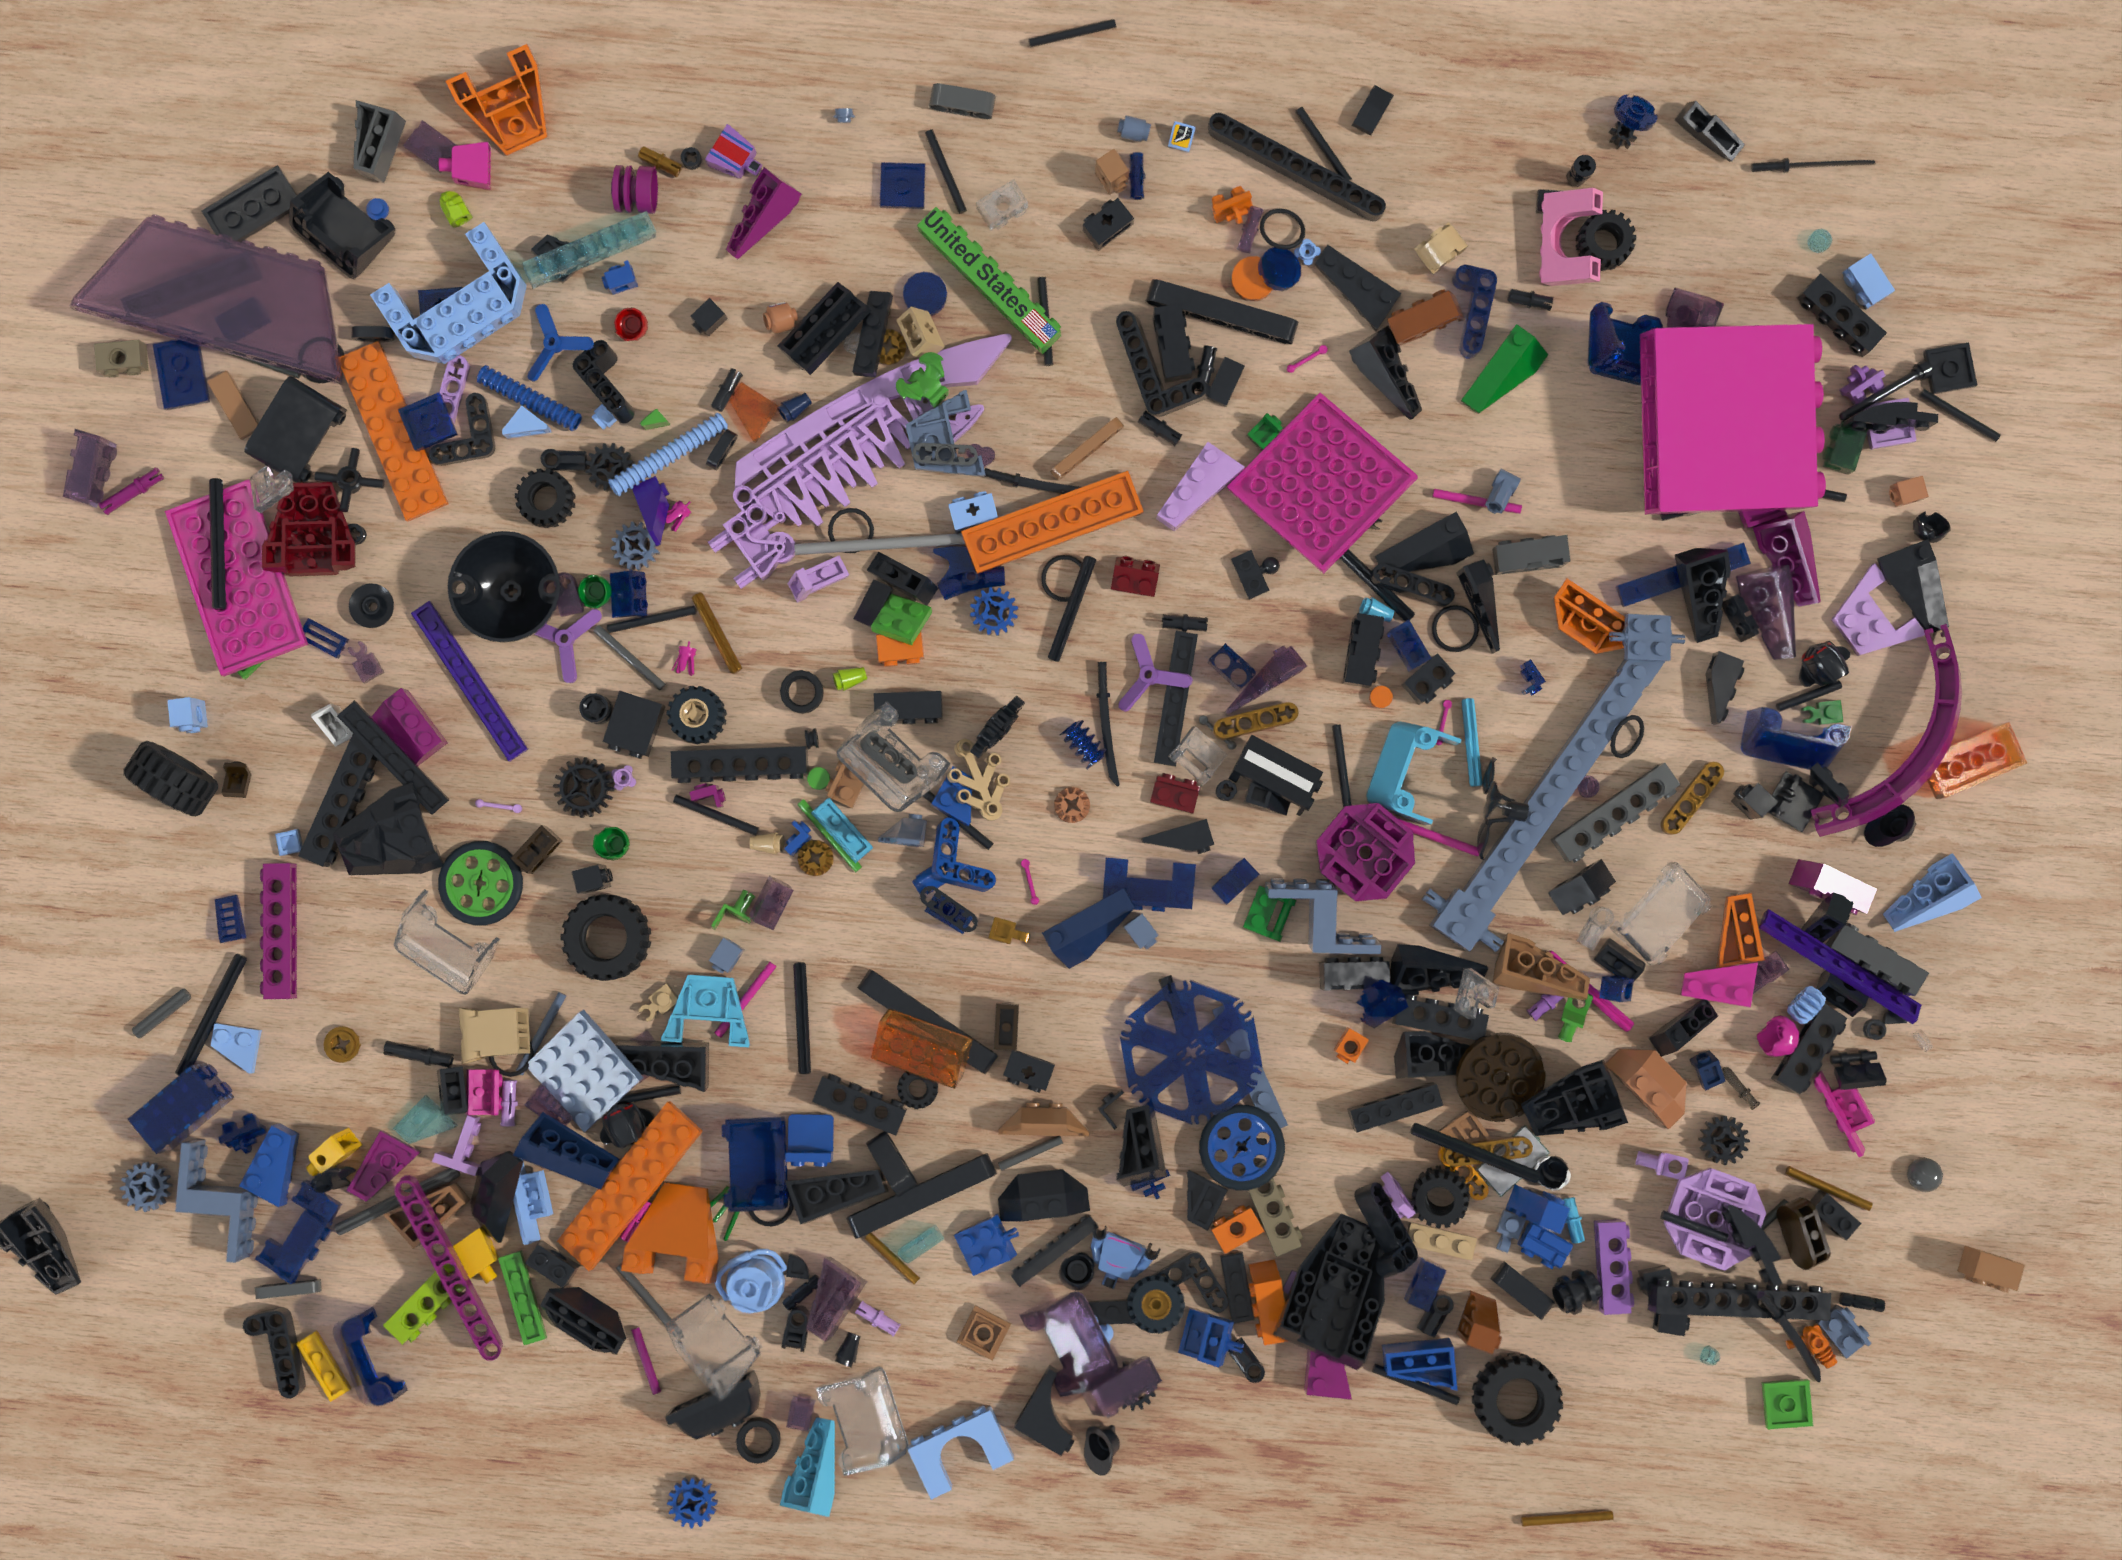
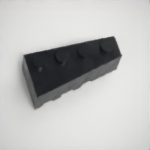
M619 1040L615 1044L641 1075L655 1077V1079L670 1081L684 1087H692L706 1092L709 1087V1042Z
M881 1170L785 1181L800 1224H807L889 1192Z

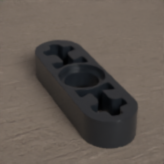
M927 886L922 889L920 899L924 905L964 932H972L977 928L978 918L967 908L934 886ZM934 890L936 892L934 896L939 900L941 896L946 898L940 903L938 910L934 907L937 905L935 901H926V891L931 892ZM951 902L955 905L956 911L953 915L947 916L943 913L945 903ZM960 908L964 910V913L961 914L965 918L973 917V927L968 926L964 928V922L959 918L957 923L953 921L959 914Z

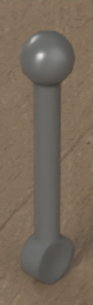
M1204 715L1201 716L1199 722L1203 725L1205 724L1213 731L1214 726L1208 721V718ZM1229 739L1223 740L1229 749L1233 750L1236 748L1234 741Z

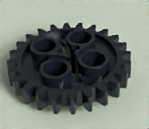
M1015 696L1007 706L1001 707L986 722L984 728L976 737L978 740L970 752L977 758H980L988 748L991 749L1002 740L1019 717L1017 714L1025 702L1018 696Z

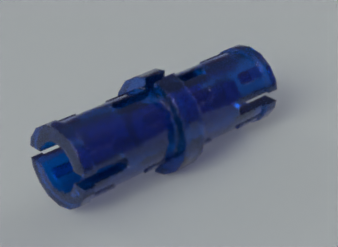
M1134 152L1129 154L1130 173L1128 179L1130 180V199L1141 200L1144 199V179H1146L1143 168L1144 154Z

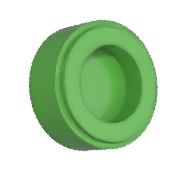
M816 767L809 772L807 780L812 788L822 790L827 787L830 781V774L824 768Z

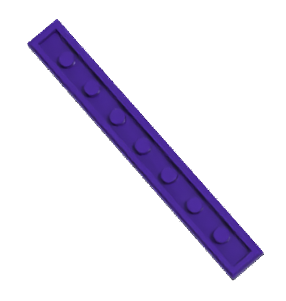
M428 601L411 612V615L507 760L511 762L529 750L432 602Z
M1767 909L1764 912L1759 929L1909 1023L1914 1024L1918 1020L1922 1006L1920 1003L1773 911Z

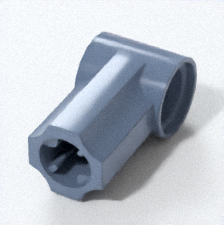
M1501 468L1492 483V491L1485 503L1488 511L1494 514H1502L1510 497L1517 489L1521 478Z

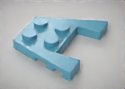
M687 975L675 1008L662 1034L661 1041L683 1042L684 1019L730 1022L729 1046L750 1047L734 978Z

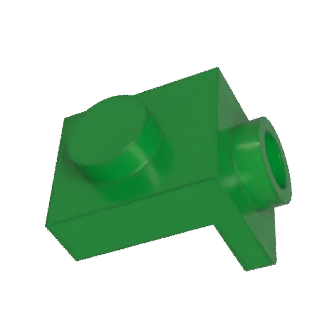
M1266 413L1263 419L1247 434V437L1263 451L1282 431V423L1275 415L1270 416Z

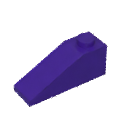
M654 476L639 483V485H634L632 490L647 530L655 545L658 546L661 544L669 509L666 496L670 494L665 483L660 484L657 477Z

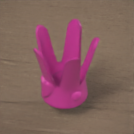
M679 500L668 510L666 523L669 524L677 518L671 528L672 531L676 532L683 520L692 513L687 508L691 503L690 501L684 505Z
M688 641L687 646H679V655L671 671L674 670L677 662L676 673L684 671L688 661V673L690 676L694 675V657L697 649L689 647L690 641Z

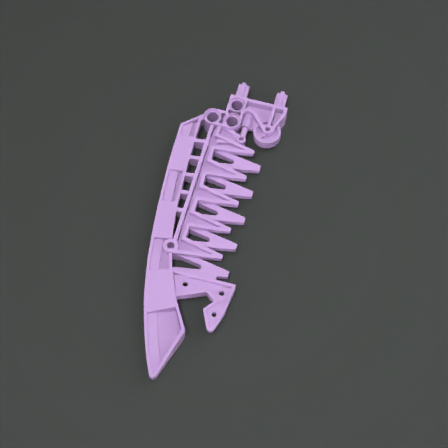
M1002 334L941 350L938 353L943 358L941 364L944 378L939 379L941 386L978 385L1012 341L1011 335ZM919 359L886 372L835 399L780 432L736 462L733 499L741 509V512L724 523L725 530L708 541V544L715 553L733 540L751 564L750 567L733 578L741 589L757 577L764 581L771 576L778 564H785L794 558V539L784 532H775L771 535L768 532L776 524L785 522V514L798 527L802 525L793 503L814 524L819 526L823 521L809 492L825 507H828L830 504L822 490L821 483L844 507L848 506L850 501L836 474L837 472L852 488H855L857 484L848 465L872 488L875 487L878 483L864 456L865 454L880 469L884 467L874 444L899 469L905 465L891 434L907 450L910 449L909 440L902 428L903 426L906 429V424L909 422L892 406L890 400L901 397L896 390L898 379L903 378L907 384H911L907 380L910 379L914 371L919 370L921 367L925 372L926 366L920 364ZM908 397L903 399L913 420L934 409L929 399H927L928 402L926 404L923 403V400L926 399L923 397L921 401ZM983 405L970 406L971 411L957 414L955 421L949 419L954 443L979 419L984 412ZM857 415L855 418H853L852 420H850L848 423L845 424V423L843 422V421H845V420H847V419H849V418H851V417ZM969 415L970 419H965V416ZM876 421H878L886 438L884 442L880 441L868 429ZM839 424L840 428L828 437L825 435L824 432ZM820 435L822 441L808 449L805 444ZM849 440L859 458L858 461H854L840 448ZM801 447L804 454L790 463L786 456ZM822 459L830 473V480H826L813 467ZM783 460L786 466L772 475L768 468ZM762 472L768 477L767 480L753 490L743 486ZM796 479L804 498L802 500L798 499L785 485ZM743 492L750 494V498L746 502L739 501V495ZM760 510L763 512L761 519L752 520L751 515L754 511ZM768 515L773 518L769 522H767ZM737 523L744 524V530L741 533H734L733 531Z

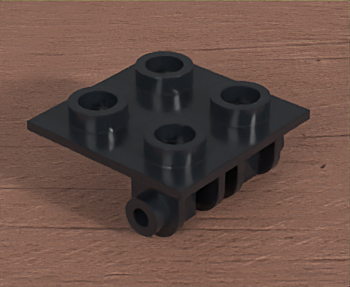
M1785 771L1772 793V796L1778 802L1768 813L1798 831L1803 832L1812 817L1811 810L1818 807L1824 795L1819 790L1802 781L1803 778L1799 775H1792Z

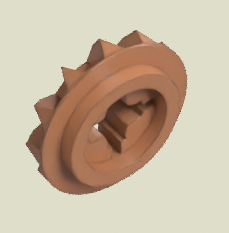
M1065 788L1058 793L1055 799V812L1061 820L1068 823H1077L1083 820L1090 810L1089 798L1079 788ZM1078 797L1076 805L1081 811L1072 809L1066 813L1068 804L1064 799L1073 801Z

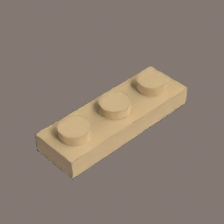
M1413 1222L1409 1223L1408 1234L1415 1247L1472 1261L1477 1241L1476 1237Z

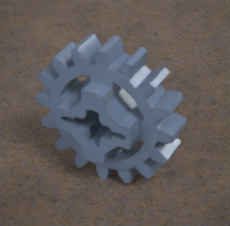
M632 521L631 527L628 528L623 524L622 532L619 530L615 531L619 536L618 538L611 539L616 543L615 546L611 547V550L617 551L613 557L616 560L621 558L619 562L621 566L627 563V569L632 570L633 566H635L640 571L641 565L649 568L648 561L656 562L653 555H658L660 552L656 549L657 546L651 538L647 527L644 529V523L640 522L638 527H636V524ZM632 532H640V533H638L637 535H634V536H629V535H628V534H630V533H632ZM648 538H649V541H650V550H649V551L647 550V547H646V543H647V541H648ZM629 541L638 544L643 552L633 548ZM622 542H625V550L622 553ZM639 556L644 557V558H642V559H640V560H635V561L633 560L635 557H639Z
M144 1162L142 1166L136 1164L133 1166L134 1170L129 1169L126 1171L129 1177L121 1179L126 1183L125 1186L120 1187V1190L126 1192L122 1199H129L127 1206L135 1204V1211L141 1210L142 1207L144 1212L150 1211L151 1208L156 1210L159 1208V1204L163 1205L166 1203L164 1197L171 1196V1193L167 1191V1188L173 1186V1184L167 1183L171 1176H164L163 1173L166 1169L160 1168L158 1170V1163H153L150 1166L149 1162ZM146 1172L142 1178H136L138 1174ZM150 1196H157L153 1201L147 1202Z

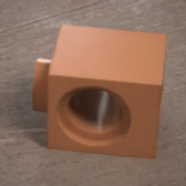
M1923 475L1900 481L1890 486L1889 496L1896 507L1918 502L1929 497Z

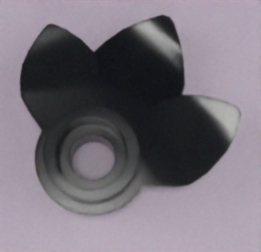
M353 1167L328 1169L315 1176L311 1181V1187L314 1188L316 1193H325L333 1189L347 1187L351 1182L346 1177L356 1172V1169Z

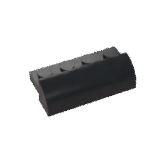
M837 282L777 346L795 365L811 375L871 310L865 303L855 297L849 289Z

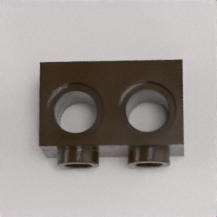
M541 825L511 859L527 874H533L563 840L549 827Z

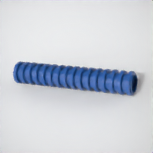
M488 365L483 366L477 375V382L479 384L483 383V386H489L491 390L495 389L496 393H502V396H508V399H514V402H520L522 406L526 405L527 409L532 408L533 412H538L541 416L545 415L547 419L551 418L552 422L557 421L558 425L563 424L564 428L569 427V430L572 432L578 428L581 422L582 415L580 413L576 414L575 410H569V407H563V404H557V401H551L549 397L545 398L544 394L539 395L538 391H532V388H526V385H520L518 381L514 382L513 378L508 379V376L505 374L502 376L501 372H496L493 368L490 369Z

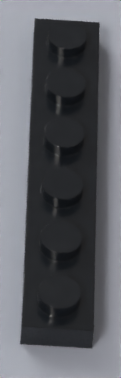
M1175 631L1169 671L1185 673L1191 676L1198 634ZM1166 685L1154 757L1155 764L1176 767L1189 687L1183 688Z
M355 700L337 715L402 785L410 782L413 783L420 803L431 815L449 801V798Z

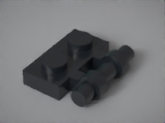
M1859 1050L1858 1053L1851 1054L1839 1052L1838 1055L1830 1056L1831 1064H1840V1067H1835L1834 1075L1840 1090L1886 1085L1887 1079L1880 1062L1870 1063L1871 1060H1877L1876 1051ZM1851 1062H1860L1859 1065H1850Z

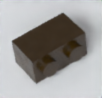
M996 1003L995 1050L1017 1051L1019 1004Z

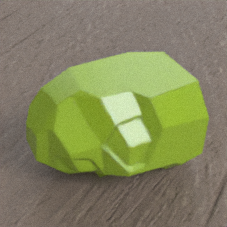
M446 191L441 194L439 200L441 209L453 228L459 227L473 218L464 200L458 193Z

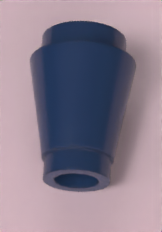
M804 392L781 402L777 409L782 418L789 422L790 420L794 421L812 402Z

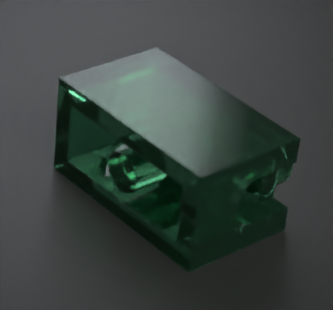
M1841 421L1840 424L1833 426L1830 431L1829 438L1831 442L1823 453L1822 459L1825 460L1823 467L1849 475L1856 470L1868 430L1853 431L1850 427H1843V422L1845 421Z

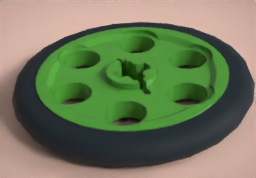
M473 841L455 849L446 858L438 877V890L445 908L458 920L475 926L490 925L507 917L515 909L523 890L521 868L511 859L513 855L504 847L488 841ZM470 856H474L478 860V865L474 869H470L466 865V860ZM492 859H497L500 862V868L495 872L491 871L488 867ZM457 874H461L464 878V883L460 887H456L452 881L453 877ZM480 877H482V881L486 882V885L482 886L481 890H479L478 885H475V881L479 880ZM502 879L506 880L509 884L506 892H500L497 889V883ZM464 895H470L473 899L472 905L468 908L463 907L461 904V899ZM488 897L495 901V907L492 910H486L483 906L484 900Z

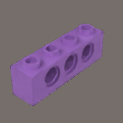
M1621 1219L1594 1220L1597 1280L1602 1290V1296L1599 1299V1311L1604 1315L1630 1314L1631 1307H1634L1633 1293H1630V1284L1633 1283V1276L1628 1268V1261H1631V1250L1629 1247L1627 1248V1239L1630 1238L1629 1226ZM1617 1238V1247L1609 1249V1241ZM1618 1261L1619 1269L1616 1272H1611V1263ZM1615 1284H1620V1292L1612 1295V1287Z

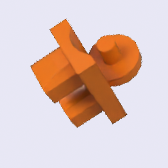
M1241 186L1232 189V198L1225 200L1223 195L1220 194L1212 197L1213 215L1216 223L1224 220L1229 222L1234 219L1237 224L1243 223L1241 216L1248 214V210L1253 209L1250 191L1245 192Z

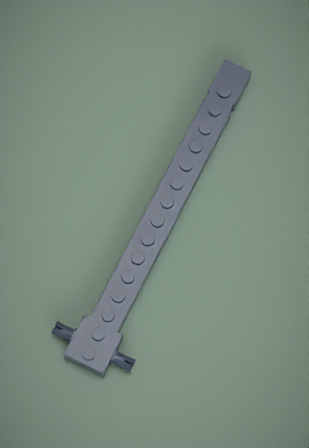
M1623 660L1616 670V675L1606 684L1524 801V804L1529 805L1526 821L1512 820L1507 825L1462 890L1454 889L1449 898L1445 900L1431 888L1428 889L1426 894L1429 896L1424 895L1422 901L1438 910L1437 915L1429 926L1467 952L1472 950L1477 941H1482L1493 949L1494 952L1499 950L1500 947L1498 945H1502L1504 940L1488 930L1489 924L1496 916V914L1491 912V909L1609 743L1617 725L1628 716L1642 696L1644 688L1649 686L1665 661Z

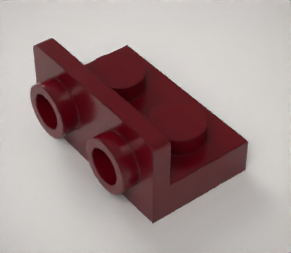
M1162 773V776L1156 777L1150 803L1194 814L1201 787L1196 786V781L1184 779L1183 782L1175 780V776Z

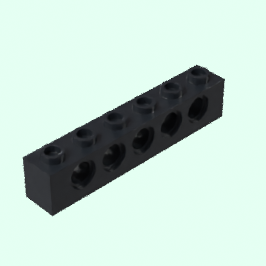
M352 734L298 855L322 867H329L330 864L332 865L336 861L338 846L333 832L356 816L355 808L358 802L360 803L366 793L364 788L367 782H370L374 776L375 770L373 768L376 761L379 762L374 754L354 734ZM364 754L366 762L360 766L358 764V757ZM352 774H355L357 782L355 785L350 786L348 779ZM342 795H346L348 802L342 807L339 799ZM336 815L338 818V824L337 826L332 827L330 824V819L332 816ZM324 836H327L329 839V844L326 848H323L321 845V839Z
M806 746L671 751V778L677 779L678 783H691V779L700 778V782H714V778H722L723 782L736 781V777H745V781H756L758 776H767V780H780L781 775H790V779H803V775L809 774L808 749ZM787 757L791 762L790 767L782 770L779 762L782 758ZM761 758H766L768 767L761 771L757 768V762ZM738 759H743L746 763L742 771H736L734 767ZM716 760L723 762V768L719 772H714L712 769V764ZM693 761H699L701 765L700 770L696 773H692L690 770V764Z

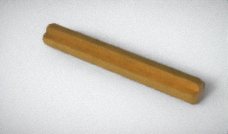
M701 592L693 595L692 600L729 671L732 674L739 672L742 667L706 598Z

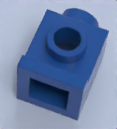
M628 260L624 261L625 266H613L609 268L608 272H604L605 276L601 277L605 289H609L613 295L638 287L633 268Z

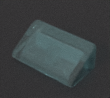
M933 1225L899 1248L897 1254L906 1263H910L944 1240V1236L938 1227Z

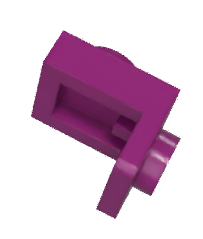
M707 783L694 786V791L689 792L691 801L695 802L714 796L717 808L724 807L723 802L726 801L725 794L722 788L719 789L718 785L707 786Z

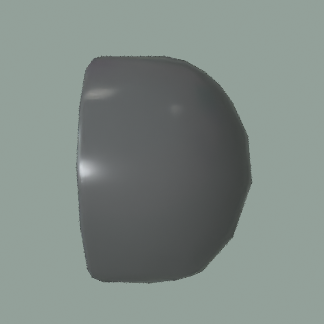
M1924 1157L1914 1160L1909 1165L1907 1178L1910 1185L1921 1192H1931L1941 1185L1943 1172L1936 1161Z

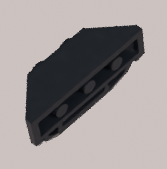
M506 1151L481 1162L470 1201L472 1216L497 1243H502L524 1162L520 1158L513 1156L514 1153L511 1151Z
M1063 1169L1017 1174L998 1198L1001 1221L1023 1222L1065 1217L1090 1211L1087 1187Z
M580 1287L550 1288L540 1304L557 1328L593 1351L611 1352V1354L617 1355L627 1338L618 1312Z

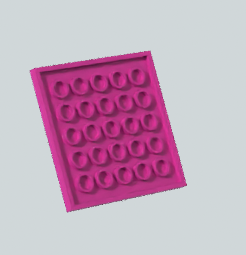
M1320 392L1227 488L1324 574L1418 479V476Z

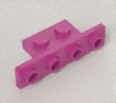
M1817 1072L1814 1080L1816 1089L1819 1093L1822 1092L1824 1094L1826 1107L1831 1113L1834 1112L1839 1130L1842 1133L1845 1132L1848 1137L1847 1143L1853 1153L1856 1152L1858 1157L1863 1156L1865 1147L1856 1131L1874 1124L1875 1119L1857 1088L1840 1090L1838 1087L1832 1090L1823 1072Z

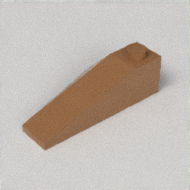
M1510 933L1506 934L1495 963L1492 983L1516 990L1581 1000L1587 999L1589 977L1569 964H1563L1553 958V954L1539 949L1535 946L1536 943L1530 939Z

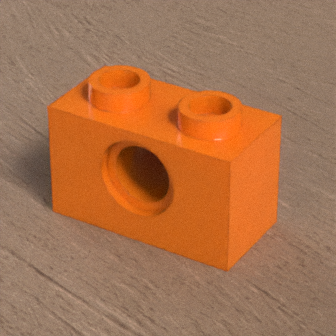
M1241 1205L1232 1211L1233 1215L1227 1218L1222 1216L1213 1221L1214 1225L1210 1228L1225 1254L1264 1232L1250 1205L1247 1207ZM1234 1222L1242 1224V1229L1238 1233L1230 1231V1226Z

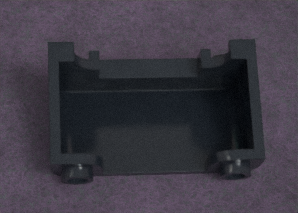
M327 172L290 200L289 223L301 238L346 276L356 279L395 235L396 228L387 219L379 218L376 222L373 221L344 196V183L341 179Z
M289 376L281 385L249 438L244 452L296 483H305L312 474V471H310L311 466L308 464L330 426L335 427L344 422L347 409L296 378Z

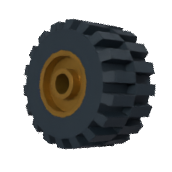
M1146 1276L1137 1281L1132 1286L1127 1298V1309L1131 1320L1141 1330L1148 1333L1161 1334L1172 1330L1174 1326L1178 1325L1184 1314L1185 1303L1183 1293L1174 1281L1164 1276Z

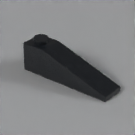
M1456 511L1376 555L1375 559L1378 564H1387L1411 572L1455 565L1474 555L1467 529Z
M1397 944L1391 959L1389 992L1390 995L1408 994L1414 996L1419 995V991L1431 989L1432 992H1438L1441 987L1452 986L1456 989L1480 985L1488 971V966L1419 945Z

